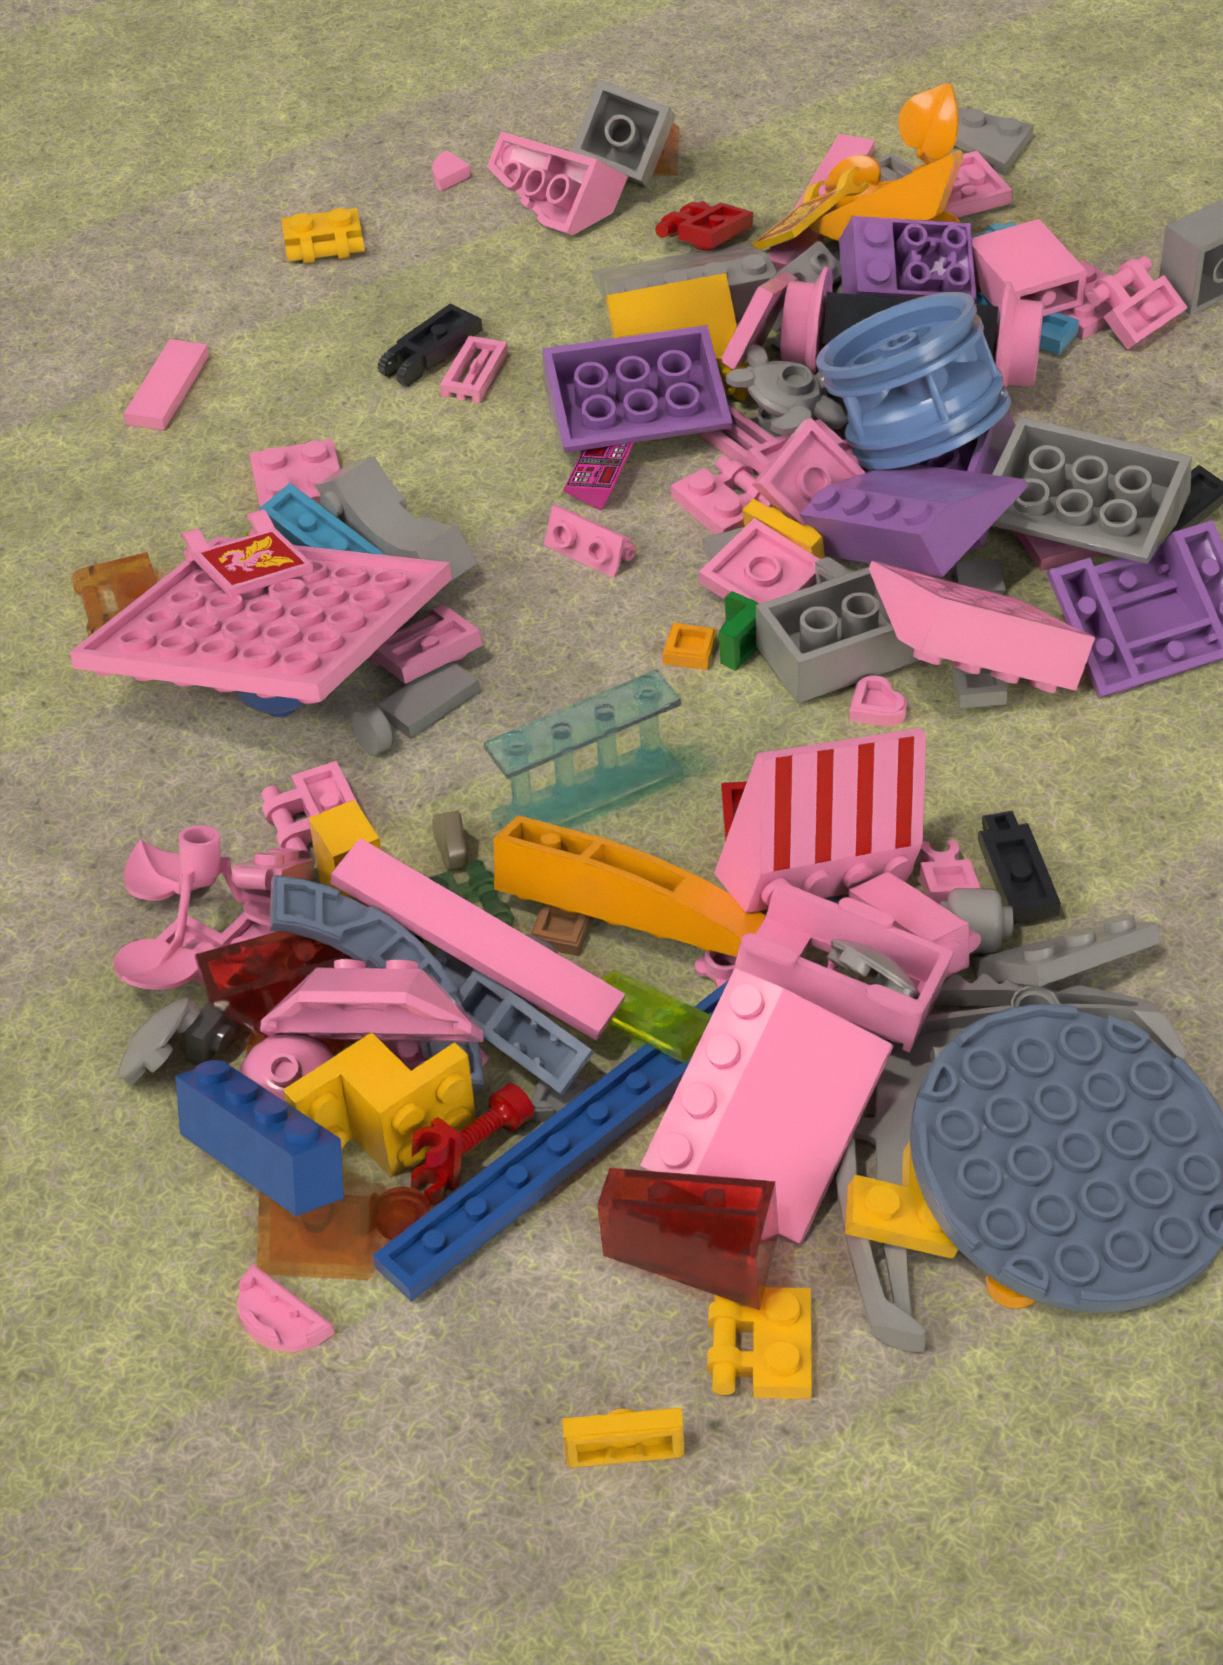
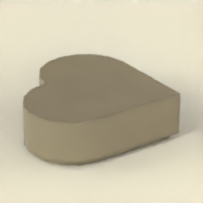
M457 810L434 815L432 819L433 835L438 850L441 852L445 868L452 870L465 867L468 862V852L461 812L459 813Z

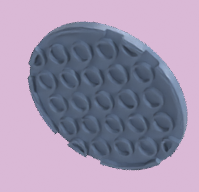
M1060 1004L1025 1005L990 1014L960 1031L953 1041L934 1059L920 1085L911 1116L910 1145L916 1179L932 1215L947 1237L972 1263L997 1282L1037 1302L1061 1309L1090 1313L1125 1312L1155 1304L1181 1291L1201 1274L1223 1245V1112L1211 1092L1186 1062L1179 1056L1173 1058L1165 1050L1148 1039L1149 1033L1111 1015L1106 1019L1089 1013L1079 1012L1076 1006Z

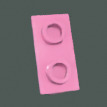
M556 504L552 505L544 546L613 578L617 576L619 564L622 560L631 561L636 553V546L632 544L629 537L623 536Z

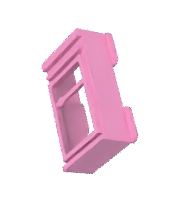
M778 880L773 889L767 916L756 934L748 933L741 938L734 969H739L783 987L872 1034L897 1044L903 1043L902 1050L910 1053L942 989L954 950L894 927V917L890 913L853 898H842L839 904H836ZM832 939L849 940L868 945L899 964L914 982L920 992V996L918 999H913L878 984L868 985L836 972V968L840 967L829 959V965L826 968L802 958V955L808 945L830 953L832 949L830 942Z

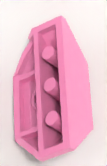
M341 959L334 961V968H316L261 1020L260 1031L268 1036H275L281 1033L308 1034L317 1040H360L372 1032L380 1041L483 1042L482 1029L435 978L424 970L418 969L417 962L409 960L386 961V968H366V962Z

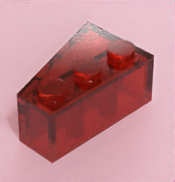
M609 1168L597 1204L603 1256L760 1310L779 1234L776 1181Z

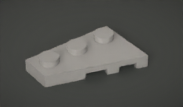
M958 107L959 128L955 146L967 151V153L978 151L987 162L994 165V170L1004 176L1033 137V125L1020 122L1015 118H1002L985 114L978 109L969 110Z
M1131 914L1109 917L1103 920L1104 925L1077 929L1069 931L1063 936L973 958L975 976L979 978L985 973L995 981L1004 982L1009 980L1015 984L1041 987L1161 943L1157 923L1135 921L1134 915Z

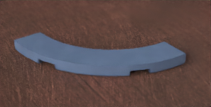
M273 875L271 881L270 930L293 933L330 945L349 955L354 960L366 962V968H386V961L389 960L417 962L418 969L424 970L435 978L464 1010L456 995L458 990L441 964L414 935L393 918L372 905L368 908L349 897L339 894L340 890L328 885L301 878ZM419 1041L424 1062L454 1042ZM455 1042L468 1054L473 1091H480L484 1085L478 1042Z

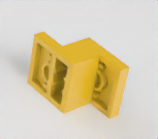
M371 1032L283 1090L286 1103L341 1138V1149L345 1146L346 1142L353 1138L390 1177H393L405 1168L417 1166L425 1159V1153L430 1150V1146L423 1147L420 1152L412 1157V1136L420 1128L431 1126V1121L435 1118H441L458 1132L476 1120L469 1057L455 1042L411 1071Z

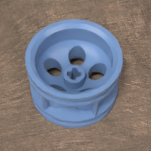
M945 292L923 296L892 306L846 329L832 339L818 354L816 365L820 374L825 377L824 384L827 391L834 396L842 397L847 408L849 424L847 425L845 435L848 443L853 447V455L857 456L856 458L861 467L875 470L893 469L940 456L986 432L1010 408L1011 398L1009 392L1003 385L1004 379L1001 371L995 365L983 333V323L976 314L977 307L971 295L963 292Z

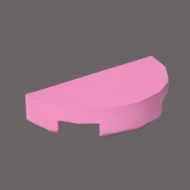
M252 1264L241 1278L239 1284L240 1293L237 1301L242 1327L255 1342L272 1350L296 1352L315 1347L335 1334L331 1322L256 1265Z

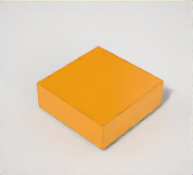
M672 623L662 653L663 664L708 670L717 642V629Z

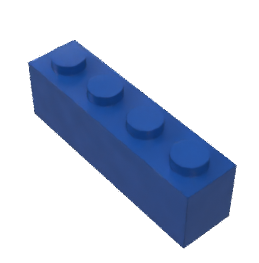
M223 1060L206 1061L200 1063L194 1070L176 1075L180 1134L294 1216L302 1215L344 1199L341 1138Z

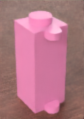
M889 871L849 889V898L890 913L894 917V927L954 950L945 978L969 967V953L979 947L981 936L969 929L968 922Z

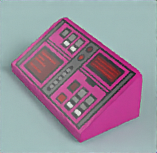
M634 442L582 450L563 492L594 508L602 510Z

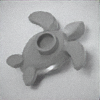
M751 344L749 346L747 362L751 366L746 369H735L726 376V382L729 385L738 388L746 387L749 394L760 407L771 415L779 417L772 421L770 427L771 431L777 434H793L799 425L809 418L813 420L821 419L832 430L841 429L849 422L844 407L837 401L825 397L829 392L824 384L825 377L820 372L814 375L808 367L799 363L788 361L769 362L764 348L759 345Z

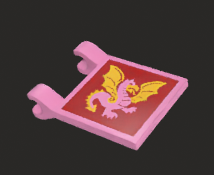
M263 509L247 514V519L253 527V530L249 531V536L209 547L198 528L181 533V537L188 548L184 550L185 559L188 562L195 561L229 597L314 572L313 564L275 529L267 512Z

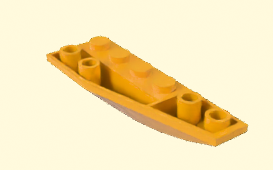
M517 815L494 837V890L512 894L522 900H534L559 907L565 912L584 914L602 919L611 925L627 926L648 932L657 938H670L695 945L704 951H716L734 957L738 955L742 936L748 933L756 934L766 918V915L760 911L746 913L730 893L705 879L656 856L606 838Z

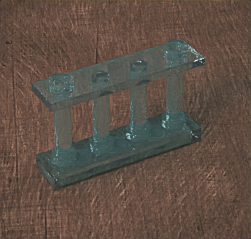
M656 669L485 741V751L507 780L510 779L512 802L491 810L494 826L500 832L517 815L571 829L683 780L684 767L659 738L658 717L662 713L681 706V697ZM639 724L640 747L617 756L616 733ZM597 742L598 765L574 774L573 751ZM554 760L556 783L531 793L529 770Z

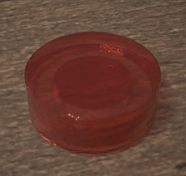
M406 1186L391 1188L382 1193L374 1207L375 1224L379 1233L389 1240L396 1238L430 1211L428 1198L418 1189Z

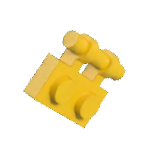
M336 208L330 212L298 213L291 217L281 218L287 262L303 260L304 264L313 263L315 258L338 255V259L350 258L351 253L365 252L357 208Z
M726 1283L717 1285L714 1288V1302L708 1307L707 1323L709 1328L713 1330V1347L707 1351L706 1366L708 1373L712 1375V1391L718 1395H730L735 1392V1377L753 1378V1398L811 1399V1288L754 1287V1306H740L737 1303V1289L734 1285ZM736 1332L753 1333V1351H740L736 1347Z

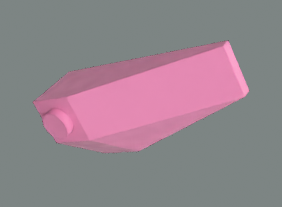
M504 132L500 133L487 168L508 189L517 192L521 197L520 202L526 208L533 209L539 215L536 219L542 225L572 236L614 212L628 176L597 159Z

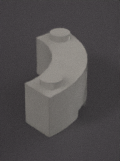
M375 456L357 460L315 485L321 495L320 504L323 508L388 556L450 562L452 575L450 581L478 564L457 525L439 523L427 516L417 519L406 510L407 503L405 497L387 477Z

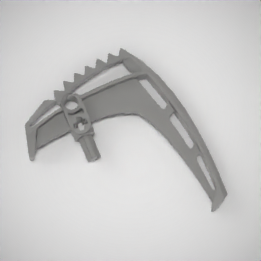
M956 973L951 975L943 984L933 1006L995 1007L928 1016L910 1053L902 1050L903 1043L897 1044L882 1038L891 1043L893 1049L877 1082L875 1117L869 1119L863 1115L861 1116L835 1172L837 1197L844 1233L847 1188L853 1176L857 1175L854 1138L875 1144L877 1180L902 1185L903 1150L910 1141L914 1101L920 1085L931 1066L930 1052L934 1047L947 1046L960 1031L990 1014L1025 1005L1060 1004L1076 1006L1079 1012L1089 1013L1107 1019L1111 1015L1149 1033L1148 1039L1165 1050L1173 1058L1179 1056L1185 1061L1186 1050L1165 1013L1145 999L1077 984L1056 991L1050 983L1039 987L1015 984L1006 980L999 984L985 973L973 983L967 982ZM845 1234L857 1287L871 1334L886 1345L913 1352L924 1351L926 1343L925 1328L911 1314L906 1248L882 1243L893 1298L892 1304L885 1299L869 1240Z

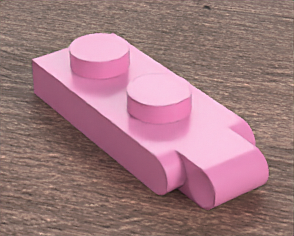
M270 848L269 852H255L253 860L234 865L232 869V884L236 885L237 888L271 889L273 875L311 880L314 879L315 859L299 858V850L292 848Z

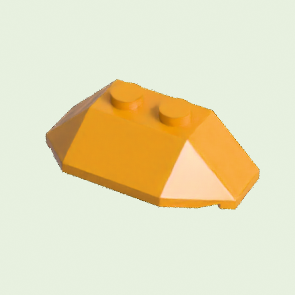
M961 149L819 217L810 225L811 230L839 241L852 216L934 221L933 217L944 212L964 157Z

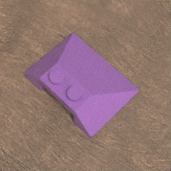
M1213 520L1172 532L1148 564L1119 558L1094 566L1091 557L1050 569L1046 573L1066 622L1095 637L1085 667L1099 699L1223 660V542Z

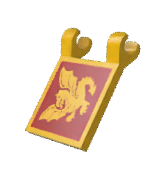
M853 167L841 174L836 190L819 195L820 186L825 185L824 180L811 184L805 192L802 203L751 246L763 250L797 237L842 198L865 192L869 187L868 182L856 186L853 182V175L859 171V168Z

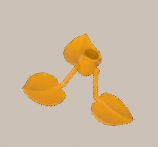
M950 83L942 84L914 95L903 105L900 111L898 122L900 136L907 146L918 148L917 157L926 163L917 166L912 172L949 155L956 144L959 115L955 92ZM854 155L843 159L831 170L826 180L825 191L827 194L836 190L839 178L844 171L853 167L859 168V171L853 175V182L856 186L868 182V189L855 196L842 198L834 205L835 209H838L896 180L880 182L881 166L879 162L867 155ZM946 210L933 217L934 221L961 223L953 213Z

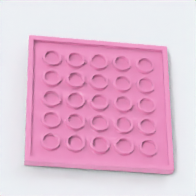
M216 536L207 544L209 547L236 539ZM293 545L313 564L314 572L229 597L195 561L188 562L185 560L71 650L73 669L94 671L95 674L101 676L117 674L132 676L138 681L154 679L174 682L175 685L181 687L198 685L212 687L219 692L242 691L256 693L257 696L262 698L278 696L298 699L299 702L305 704L318 703L324 700L341 682L348 678L356 668L452 579L450 562Z

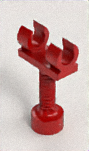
M508 1083L491 1095L488 1100L490 1110L459 1132L439 1117L431 1121V1126L417 1130L412 1136V1157L420 1152L423 1147L430 1146V1150L425 1153V1164L415 1168L411 1174V1194L418 1190L422 1184L432 1183L435 1185H431L424 1190V1204L433 1205L441 1202L445 1198L448 1188L454 1191L460 1185L462 1155L501 1127L508 1131H515L530 1121L534 1116V1108L528 1095L519 1086Z

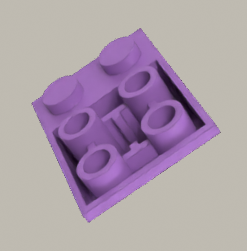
M852 216L839 238L843 294L916 299L938 293L963 292L971 295L974 300L976 299L970 223Z

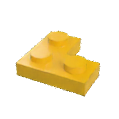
M910 1141L903 1150L902 1185L859 1175L853 1176L847 1188L845 1234L946 1258H954L959 1249L944 1233L922 1195L912 1162Z

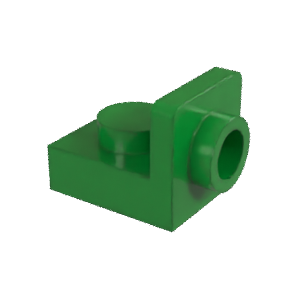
M731 591L725 596L726 621L719 630L718 642L720 643V664L736 671L758 650L756 647V605L760 603Z

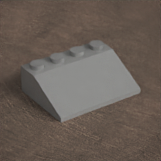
M743 242L717 247L713 250H701L593 271V278L606 304L605 297L610 294L726 273L736 323H740L757 288L769 281L777 271L767 253Z
M1019 417L992 475L1025 479L1028 487L991 526L1148 564L1177 524L1190 494L1192 456Z

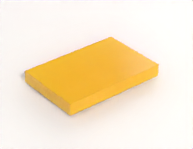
M726 273L610 294L605 297L613 338L708 325L717 359L723 356L737 329Z

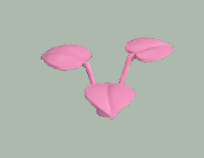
M197 825L183 829L179 833V854L160 850L143 840H139L134 847L124 871V885L128 893L139 899L149 901L164 900L175 893L181 895L175 937L171 944L158 939H143L131 942L117 952L114 958V972L121 982H126L129 985L143 989L166 990L182 986L196 977L202 966L201 954L193 949L181 948L184 942L191 891L214 884L216 877L220 873H223L234 899L239 903H245L243 907L244 915L251 921L270 926L271 889L244 888L243 891L232 884L231 858L221 857L220 833L215 828Z

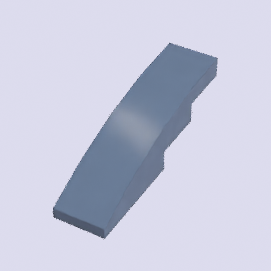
M439 948L434 957L458 990L456 995L470 1018L482 1029L483 1037L563 1095L594 1051L498 982Z

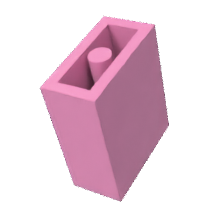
M1040 219L972 238L975 286L993 306L999 307L1000 314L1002 312L1007 281L1012 282L1018 300L1044 302L1043 316L1084 304L1087 270Z

